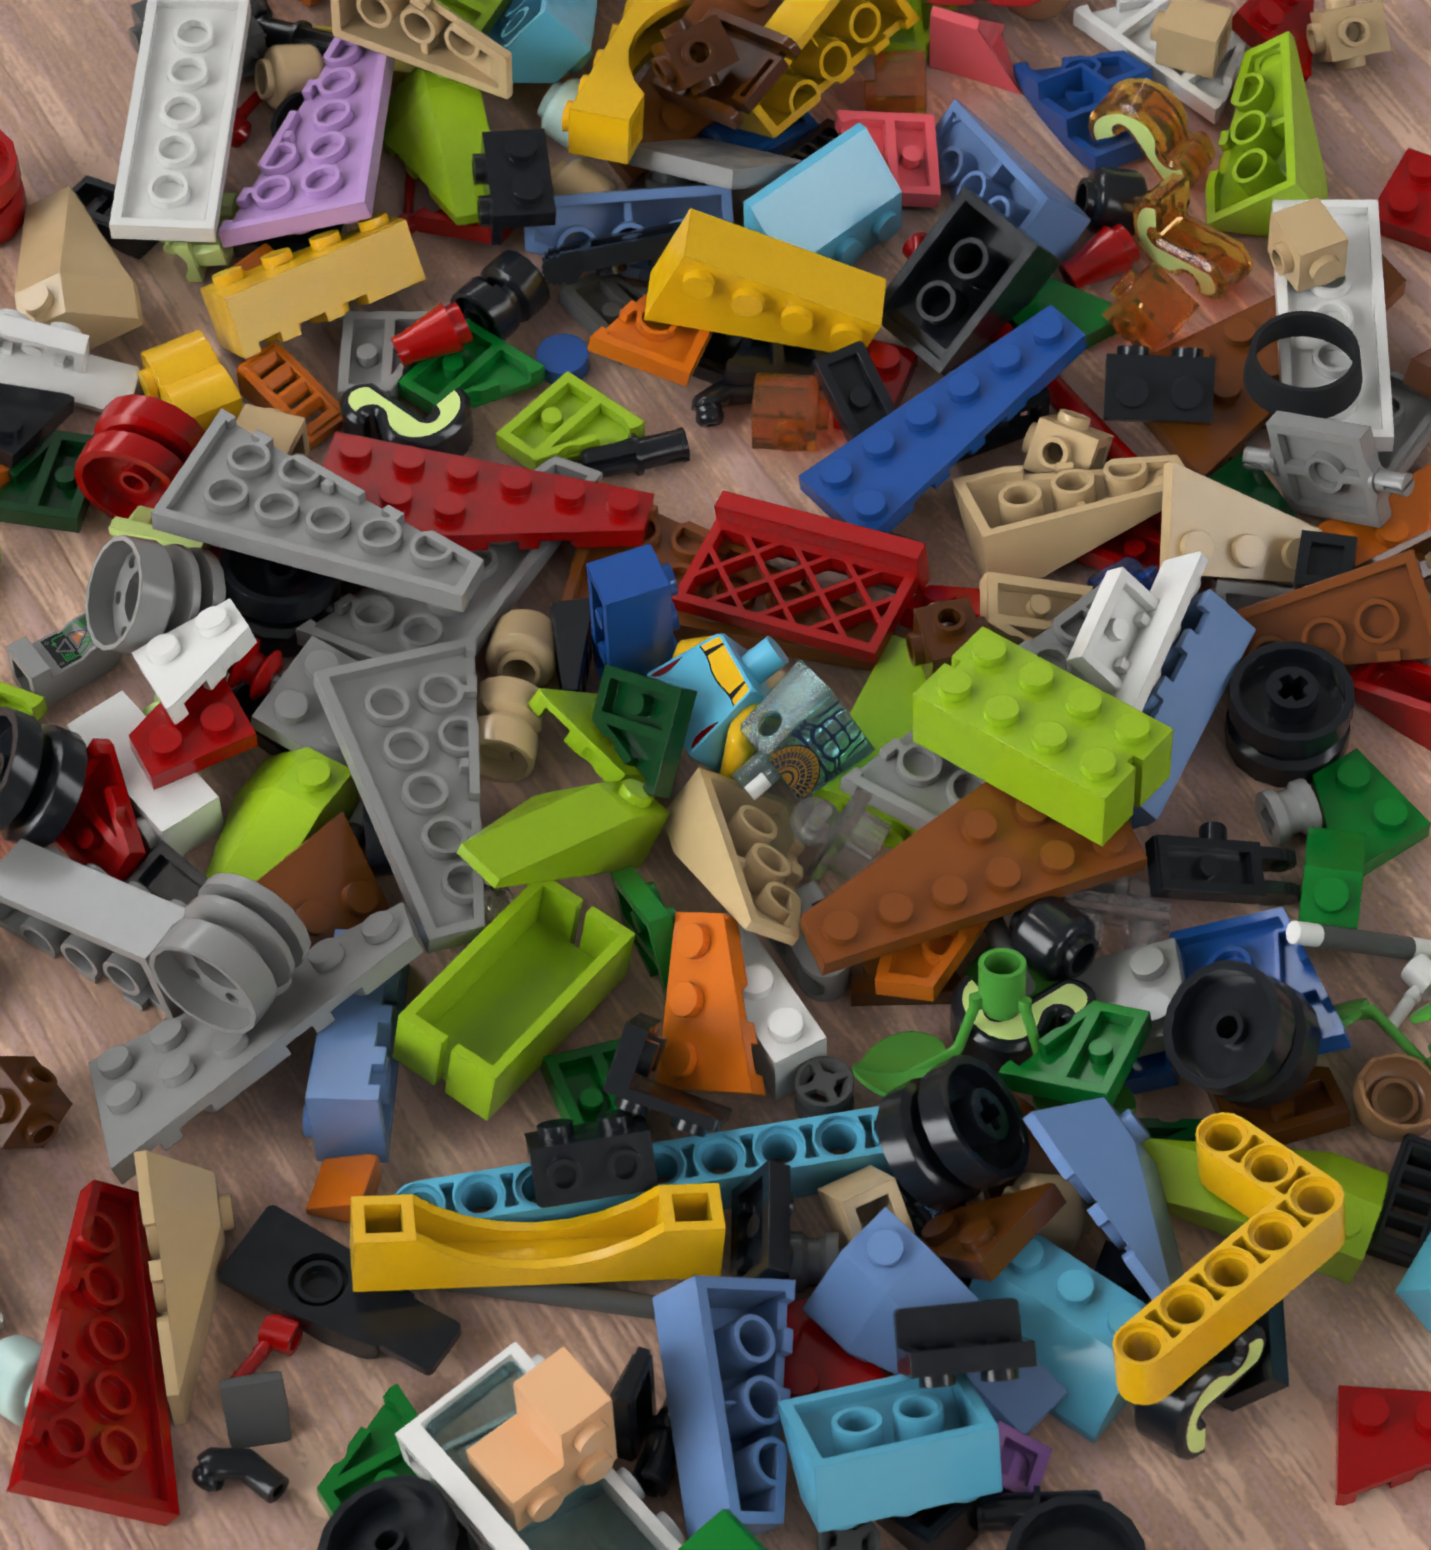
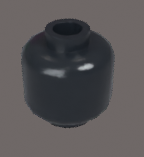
M1098 167L1091 171L1088 178H1082L1078 183L1075 203L1091 219L1086 227L1090 233L1096 234L1103 226L1112 228L1117 224H1121L1131 236H1134L1138 233L1137 218L1140 211L1144 208L1155 209V194L1152 190H1148L1144 176L1138 171Z
M1048 896L1037 899L1026 909L1015 912L1009 923V930L1012 932L1010 938L1011 947L1025 957L1026 966L1050 982H1058L1065 977L1075 979L1081 976L1092 964L1097 954L1098 941L1095 938L1096 928L1094 922L1088 915L1061 897Z

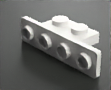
M0 309V383L66 393L75 397L74 406L102 413L105 406L116 397L135 394L139 381L137 371L140 369L134 365L90 355V335L83 334L74 325L64 322H52L50 325L30 321L28 316L19 311Z
M1199 551L1165 560L1150 591L1124 567L1107 570L1067 661L1095 687L1142 712L1152 688L1161 677V667L1169 649L1181 632V622L1191 599L1200 589V579L1208 563V558Z

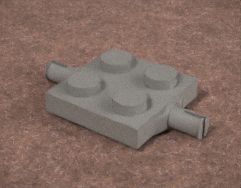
M1276 411L1266 422L1271 449L1248 446L1243 453L1242 461L1245 463L1244 467L1246 469L1268 471L1275 476L1283 490L1285 501L1295 513L1382 528L1392 516L1387 493L1408 497L1414 488V480L1411 473L1385 470L1381 466L1371 426Z

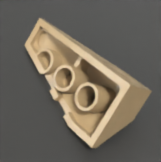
M330 0L333 36L507 100L513 94L512 53L440 1Z
M68 186L25 208L15 286L17 311L28 316L30 321L50 325L52 322H64L76 326L83 334L90 335L89 350L144 325L137 283L118 259V255L98 229V225L76 192Z
M1174 454L1111 459L1105 463L1103 469L1090 470L1075 469L1074 462L1056 463V472L1024 474L1023 465L1004 466L953 479L952 485L972 557L981 576L983 577L989 571L1043 578L1162 511L1164 464L1174 462L1185 467L1179 456Z
M698 767L667 808L670 815L665 822V827L674 854L745 930L793 946L800 935L801 898L796 894V885L803 878V867L798 864V856L804 850L805 837L792 801L766 791L754 801L744 788L747 784Z
M143 1150L134 1152L138 1192L151 1260L154 1259V1261H148L149 1273L157 1313H160L161 1316L156 1318L166 1394L174 1426L187 1424L221 1284L218 1271L226 1262L228 1255L225 1231L236 1229L231 1194L219 1195L214 1171Z

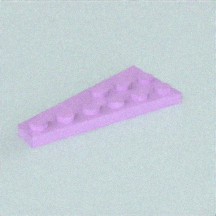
M338 37L333 38L322 57L325 62L324 69L318 79H309L301 92L305 100L300 109L288 113L259 161L258 166L261 174L253 187H244L236 199L240 209L233 220H224L218 229L217 234L224 248L290 234H304L314 229L339 224H353L363 219L372 218L395 58Z

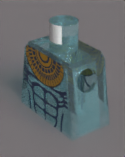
M800 659L741 723L740 732L754 748L756 754L736 770L732 776L754 801L778 780L797 799H806L869 756L875 748L832 689Z

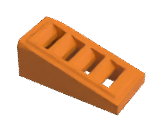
M271 341L261 349L262 352L249 357L237 367L236 373L240 394L253 405L262 408H275L284 413L304 417L305 419L318 409L323 412L306 425L310 450L343 427L340 404L277 342ZM286 384L288 385V387L285 388V389H284L283 391H281L280 393H278V394L275 393V392L278 391L280 388H282L284 385H286ZM303 397L306 399L298 406H296L294 409H290L291 406H293Z

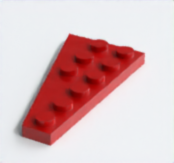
M336 431L322 465L329 471L364 490L366 500L383 509L390 505L404 513V522L421 532L434 530L468 551L488 550L489 542H517L518 550L539 549L540 541L569 540L576 548L642 546L654 505V493Z
M93 1179L79 1193L7 1492L167 1526L180 1516L166 1387L156 1322L158 1316L148 1265L151 1257L146 1229L142 1222L138 1191Z

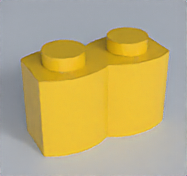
M199 329L140 352L144 369L137 371V376L145 396L156 397L177 406L194 418L205 432L221 408L236 416L237 420L243 408L242 398L232 378L219 363L213 348Z

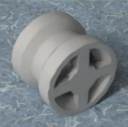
M1298 778L1290 781L1284 790L1278 792L1266 789L1256 794L1255 804L1258 819L1263 832L1272 845L1280 846L1290 841L1292 835L1300 832L1307 835L1308 827L1322 828V817L1318 801L1305 779Z

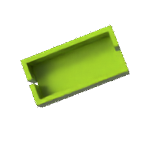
M983 626L952 655L951 666L944 663L913 693L914 742L1100 846H1103L1133 815L1134 805L1140 808L1170 777L1173 728Z
M554 880L528 884L398 1015L392 1057L434 1086L441 1079L445 1080L444 1093L488 1121L542 1065L543 1057L551 1055L627 976L636 933L592 906L586 912L578 948L573 944L576 940L583 899Z

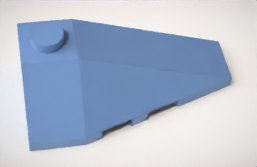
M954 99L935 126L940 184L948 188L952 201L964 186L990 202L1060 260H1063L1072 246L1078 241L1091 219L1063 190L968 107Z
M701 183L554 195L556 207L555 225L524 227L525 248L528 252L544 255L545 252H548L549 248L552 249L554 246L559 248L562 244L680 221L682 223L690 208L734 223L732 192L730 189ZM647 260L627 264V270L618 274L649 282L650 272L654 266H649Z
M1104 1097L1032 1111L1023 1118L1064 1180H1069L1089 1205L1094 1203L1087 1210L1088 1213L1118 1249L1122 1250L1125 1248L1127 1252L1121 1257L1152 1300L1179 1279L1184 1274L1157 1164L1143 1145L1151 1136L1132 1110L1128 1108L1120 1114Z
M884 1207L840 1252L802 1310L848 1355L865 1363L868 1361L895 1375H900L901 1373L897 1369L893 1322L894 1310L907 1307L979 1301V1299L930 1248L890 1210ZM1037 1359V1366L1019 1368V1379L983 1382L981 1381V1372L966 1373L995 1422L1000 1420L1025 1435H1028L1068 1394V1391Z

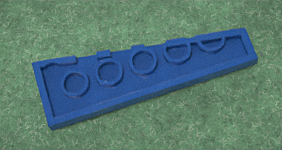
M1049 305L798 476L800 489L831 519L890 533L914 511V502L930 487L937 489L950 477L949 469L966 453L973 455L985 444V435L999 422H1009L1026 406L1027 401L1032 396L1041 392L1087 348L1086 334L1054 306Z

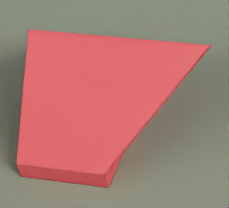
M938 6L932 7L930 14L929 67L1022 95L1020 86L1014 77L1012 61L1003 37L1004 23L961 10Z

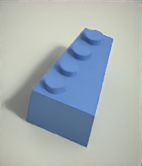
M1211 589L1195 595L1191 599L1181 622V632L1169 649L1161 667V677L1152 688L1142 711L1174 729L1170 777L1140 808L1134 805L1133 815L1131 816L1133 820L1132 829L1148 826L1157 821L1162 814L1237 664L1240 662L1256 631L1248 621Z
M335 929L334 937L347 931V929ZM410 963L370 994L363 996L352 994L331 1012L335 1021L318 1034L316 1033L314 1051H311L309 1060V1079L305 1096L306 1102L303 1109V1136L305 1138H313L317 1161H323L328 1158L371 1154L379 1156L380 1163H388L399 1061L394 1059L392 1054L398 1015L405 1009Z
M695 1275L652 1297L688 1539L722 1509H729L754 1536L784 1524L788 1447L781 1441L782 1423L778 1411V1401L790 1399V1389L783 1387L785 1357L792 1354L793 1329L786 1327L787 1304L795 1301L796 1280Z

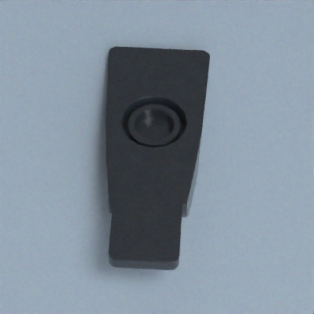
M270 1205L264 1210L218 1271V1277L222 1284L273 1314H280L299 1323L298 1328L323 1344L356 1357L365 1359L375 1358L380 1350L425 1375H431L437 1370L461 1336V1326L458 1321L418 1301L409 1290L353 1292L350 1249L275 1205Z

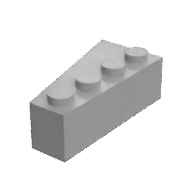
M20 839L0 861V927L52 958H55L61 951L66 960L78 970L80 975L96 984L105 976L125 992L123 994L124 1001L142 1012L149 1004H152L165 1013L166 1017L164 1020L176 1018L185 1013L167 997L157 984L151 972L149 961L152 950L169 928L184 918L187 905L177 899L168 901L151 894L137 882L130 881L127 884L113 878L94 864L89 863L85 866L68 859L54 847L46 846L42 848Z

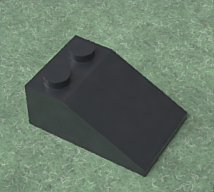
M964 186L885 289L882 326L938 373L945 376L1029 305L1061 264L1062 260L990 202Z

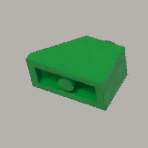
M1308 827L1297 921L1358 929L1366 833Z

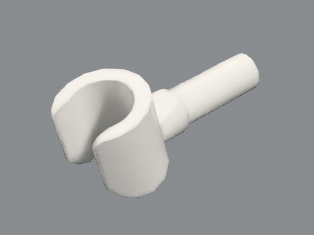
M1419 954L1414 957L1401 972V979L1410 989L1404 993L1403 998L1388 1016V1019L1397 1028H1399L1414 1006L1418 1005L1421 1000L1427 1001L1431 999V960L1425 954Z

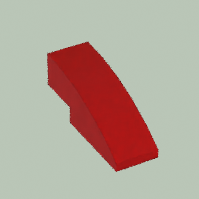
M1413 660L1358 664L1350 673L1354 683L1355 701L1399 733L1431 751V666Z

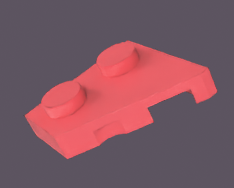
M837 110L834 129L839 136L858 122L867 128L902 191V206L938 208L941 187L934 114Z

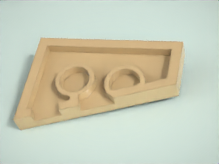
M1170 462L1164 464L1159 570L1162 563L1167 559L1200 551L1208 558V563L1201 578H1223L1238 581L1294 585L1302 530L1322 532V529L1177 463Z

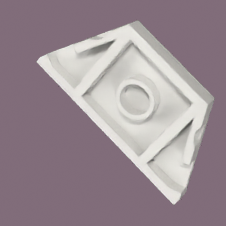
M1117 0L1116 7L1091 12L1088 4L1074 9V26L1111 52L1124 50L1151 68L1152 81L1213 124L1220 120L1238 77L1244 53L1249 50V45L1232 29L1230 46L1214 78L1210 79L1155 63L1157 41L1150 39L1151 28L1159 10L1166 12L1171 0Z

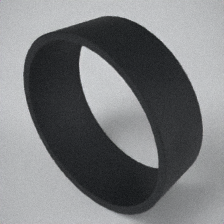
M1294 311L1275 316L1265 322L1254 334L1243 369L1245 388L1253 401L1271 414H1274L1276 411H1283L1325 419L1330 418L1347 409L1356 400L1361 391L1363 375L1359 343L1353 332L1345 324L1326 314L1313 311ZM1312 337L1337 346L1349 356L1353 363L1346 374L1338 380L1320 387L1303 388L1284 384L1271 377L1261 367L1256 354L1265 346L1280 339Z

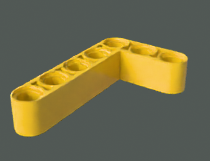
M1225 1112L1211 1114L1204 1118L1197 1126L1195 1136L1198 1176L1201 1184L1207 1190L1241 1212L1249 1220L1135 1314L1114 1334L1112 1346L1116 1385L1120 1395L1133 1404L1150 1405L1168 1397L1336 1254L1345 1243V1199L1342 1186L1325 1172L1236 1114Z

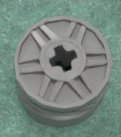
M128 535L112 537L101 548L93 564L87 585L85 612L87 629L93 643L103 651L132 655L133 651L146 645L152 638L168 633L197 617L206 608L217 606L224 602L226 598L225 578L218 557L208 549L198 547L186 548L180 544L163 546L156 540Z
M216 873L206 880L199 889L198 896L186 906L184 918L174 923L152 950L149 966L160 988L186 1014L208 1027L225 1033L244 1034L256 1026L275 1000L277 988L286 984L291 979L294 969L300 966L308 956L311 940L306 926L295 911L274 892L254 880L234 873Z

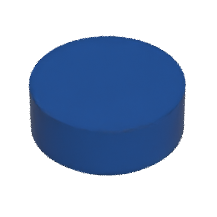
M555 334L544 339L539 344L536 350V361L545 366L546 382L553 384L567 371L581 380L586 376L590 366L589 351L582 339L571 334Z

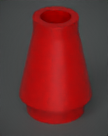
M1117 224L1112 228L1103 226L1069 260L1059 265V272L1066 284L1082 289L1091 284L1131 271L1132 264L1140 259V253L1133 237L1123 225Z
M456 302L445 307L442 303L438 304L400 334L390 338L403 367L413 362L464 351L463 345L474 340Z

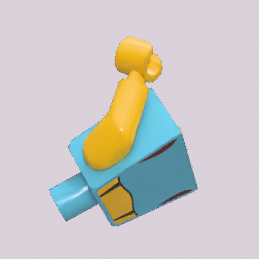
M724 633L681 640L677 644L671 660L652 670L647 676L697 691L684 741V747L688 755L715 773L720 772L722 776L749 784L751 781L748 779L752 756L759 741V730L753 728L742 734L741 728L752 716L764 713L776 715L778 713L779 703L765 680L789 662L781 647L770 636L764 638L749 651Z

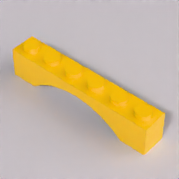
M694 0L626 1L622 20L619 24L614 23L612 25L606 47L597 50L593 69L589 75L583 74L574 101L568 100L564 107L562 130L568 132V153L628 165L643 138L644 93L635 82L634 76L645 63L654 57L650 47L664 40L660 30L682 19Z
M719 1183L657 1185L634 1199L599 1212L569 1219L540 1222L495 1221L466 1216L435 1206L413 1194L351 1196L350 1257L353 1292L689 1279L695 1275L721 1277L726 1227Z

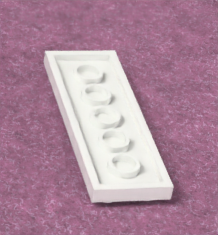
M147 0L109 222L112 239L216 243L251 16L250 0Z
M1272 200L1271 214L1308 200ZM1320 200L1349 239L1345 276L1335 279L1329 284L1319 285L1297 293L1286 276H1280L1274 269L1276 316L1294 311L1319 312L1341 321L1353 332L1360 347L1363 375L1362 388L1356 400L1347 409L1327 419L1371 426L1376 450L1393 451L1394 423L1378 200ZM1289 337L1277 340L1279 381L1287 385L1303 388L1324 386L1345 375L1353 363L1344 351L1321 339Z

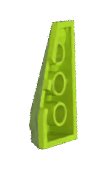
M1289 31L1244 53L1230 100L1231 104L1235 107L1229 130L1221 131L1218 146L1223 151L1217 170L1209 172L1205 185L1206 220L1208 227L1214 231L1269 237L1272 200H1311L1317 197L1320 200H1328L1326 173L1295 38Z
M416 66L389 97L383 137L384 149L391 156L398 155L404 161L406 172L413 179L419 177L429 188L430 197L457 226L479 222L477 197L484 195L483 185H474L472 154L481 153L482 132H490L481 90Z
M309 747L267 756L234 795L205 876L209 879L216 873H234L256 881L300 844L320 830L333 817L344 812L349 821L359 802L358 790L349 768Z
M635 779L595 783L536 794L461 843L457 854L494 889L614 872L630 865L636 869L641 868L670 812L654 799L653 795L647 794L643 788L644 783Z
M1149 1138L1143 1143L1157 1164L1169 1214L1227 1237L1249 1220L1248 1217L1211 1193L1201 1184L1198 1176L1196 1142ZM1290 1149L1335 1179L1342 1186L1345 1199V1243L1336 1254L1315 1272L1350 1285L1363 1262L1383 1206L1390 1174L1334 1152Z

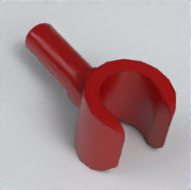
M254 91L236 109L231 140L233 148L241 147L250 137L252 125L247 120L248 116L264 100L259 97L257 91Z
M280 1314L266 1316L258 1332V1343L252 1348L253 1351L230 1378L252 1375L267 1360L272 1350L289 1357L292 1356L299 1347L303 1337L302 1329L298 1328L299 1323Z

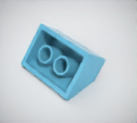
M511 0L487 36L512 53V82L557 83L568 71L572 74L580 71L593 54L591 46L596 32L594 23L598 13L597 0Z
M860 122L743 202L745 228L850 266L862 254L879 242L892 238L898 229L902 227V191L869 131Z
M1037 1233L992 1282L973 1279L968 1289L979 1300L1014 1298L1019 1302L1022 1336L1035 1341L1036 1359L1068 1391V1394L1049 1414L1092 1443H1095L1128 1402L1120 1395L1116 1385L1112 1346L1114 1334L1147 1304Z
M966 1373L956 1374L957 1385L947 1387L920 1388L918 1378L911 1379L900 1374L778 1401V1411L800 1497L819 1533L830 1530H848L865 1522L892 1516H910L919 1510L954 1502L968 1503L981 1496L1003 1492L999 1426Z

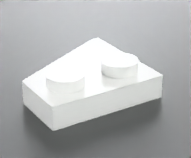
M229 598L217 606L206 608L197 617L170 632L152 638L146 645L133 651L132 655L175 725L189 714L184 703L202 684L204 688L212 690L226 676L229 667L235 662L240 661L257 641L250 627Z

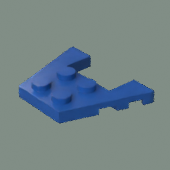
M1283 907L1172 931L1170 933L1169 939L1175 938L1181 952L1185 980L1197 969L1220 960L1244 961L1305 995L1317 1013L1321 1034L1318 1055L1352 1048L1351 1039L1302 945L1290 944L1286 939V929L1291 921ZM1166 1051L1137 1057L1125 1084L1134 1095L1179 1085V1074L1167 1058Z

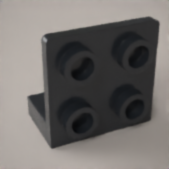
M639 1013L628 1020L623 1029L602 1090L616 1096L613 1105L641 1116H648L649 1110H656L673 1117L670 1124L672 1127L695 1136L705 1137L706 1131L718 1132L729 1121L732 1112L731 1108L648 1079L651 1071L656 1072L666 1046L667 1038L658 1035L663 1021L643 1013Z

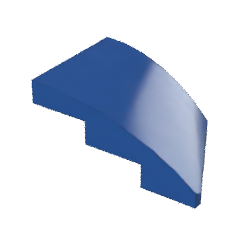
M1124 50L1099 53L1093 56L1063 57L1061 67L1032 70L1028 62L1013 65L1014 77L1036 113L1063 146L1091 171L1098 167L1117 168L1147 156L1132 132L1122 124L1113 125L1111 129L1113 137L1097 140L1094 134V125L1098 119L1105 115L1122 114L1142 123L1154 138L1155 153L1183 142L1181 134L1169 116L1154 106L1152 94L1147 92L1140 93L1138 95L1140 105L1123 109L1120 95L1126 86L1139 82L1152 84L1151 68Z

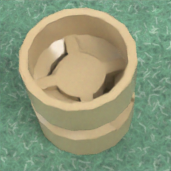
M496 676L480 682L477 687L476 705L481 778L493 782H517L528 777L534 768L539 745L537 733L542 731L545 714L538 717L528 705L539 689L529 681L517 677Z

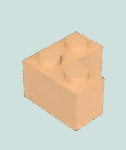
M564 1346L513 1383L517 1413L466 1450L470 1479L517 1533L532 1521L539 1523L551 1517L562 1505L567 1495L582 1484L592 1485L598 1482L610 1471L614 1461L617 1459L612 1398Z

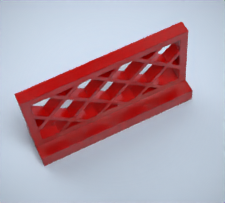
M723 490L714 505L716 520L678 585V595L672 596L671 600L678 611L877 664L914 593L922 595L930 580L926 543ZM723 540L740 544L746 547L748 551L720 562L716 554ZM779 557L797 562L798 566L770 575L764 562ZM756 566L762 579L734 589L728 575ZM832 571L847 575L849 579L822 589L815 575ZM717 579L720 580L726 591L708 599L693 595L698 586ZM806 579L812 593L785 602L778 589ZM878 584L898 589L895 595L876 602H872L866 591L867 588ZM770 593L776 604L774 607L757 613L746 610L742 602ZM857 593L864 606L836 616L829 602ZM820 606L827 618L825 621L806 626L796 623L793 616ZM872 620L876 628L870 642L847 637L844 629Z

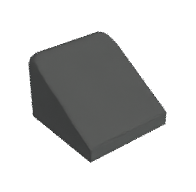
M281 1371L233 1377L219 1381L228 1438L232 1448H249L287 1442L291 1439L292 1432L288 1400Z

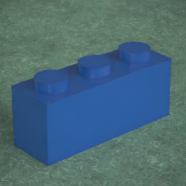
M651 543L586 563L594 667L600 680L603 676L605 664L647 675L652 670L670 661L678 644L673 631L680 629L678 614L671 600L672 596L678 595V587L670 564L668 562L660 564Z

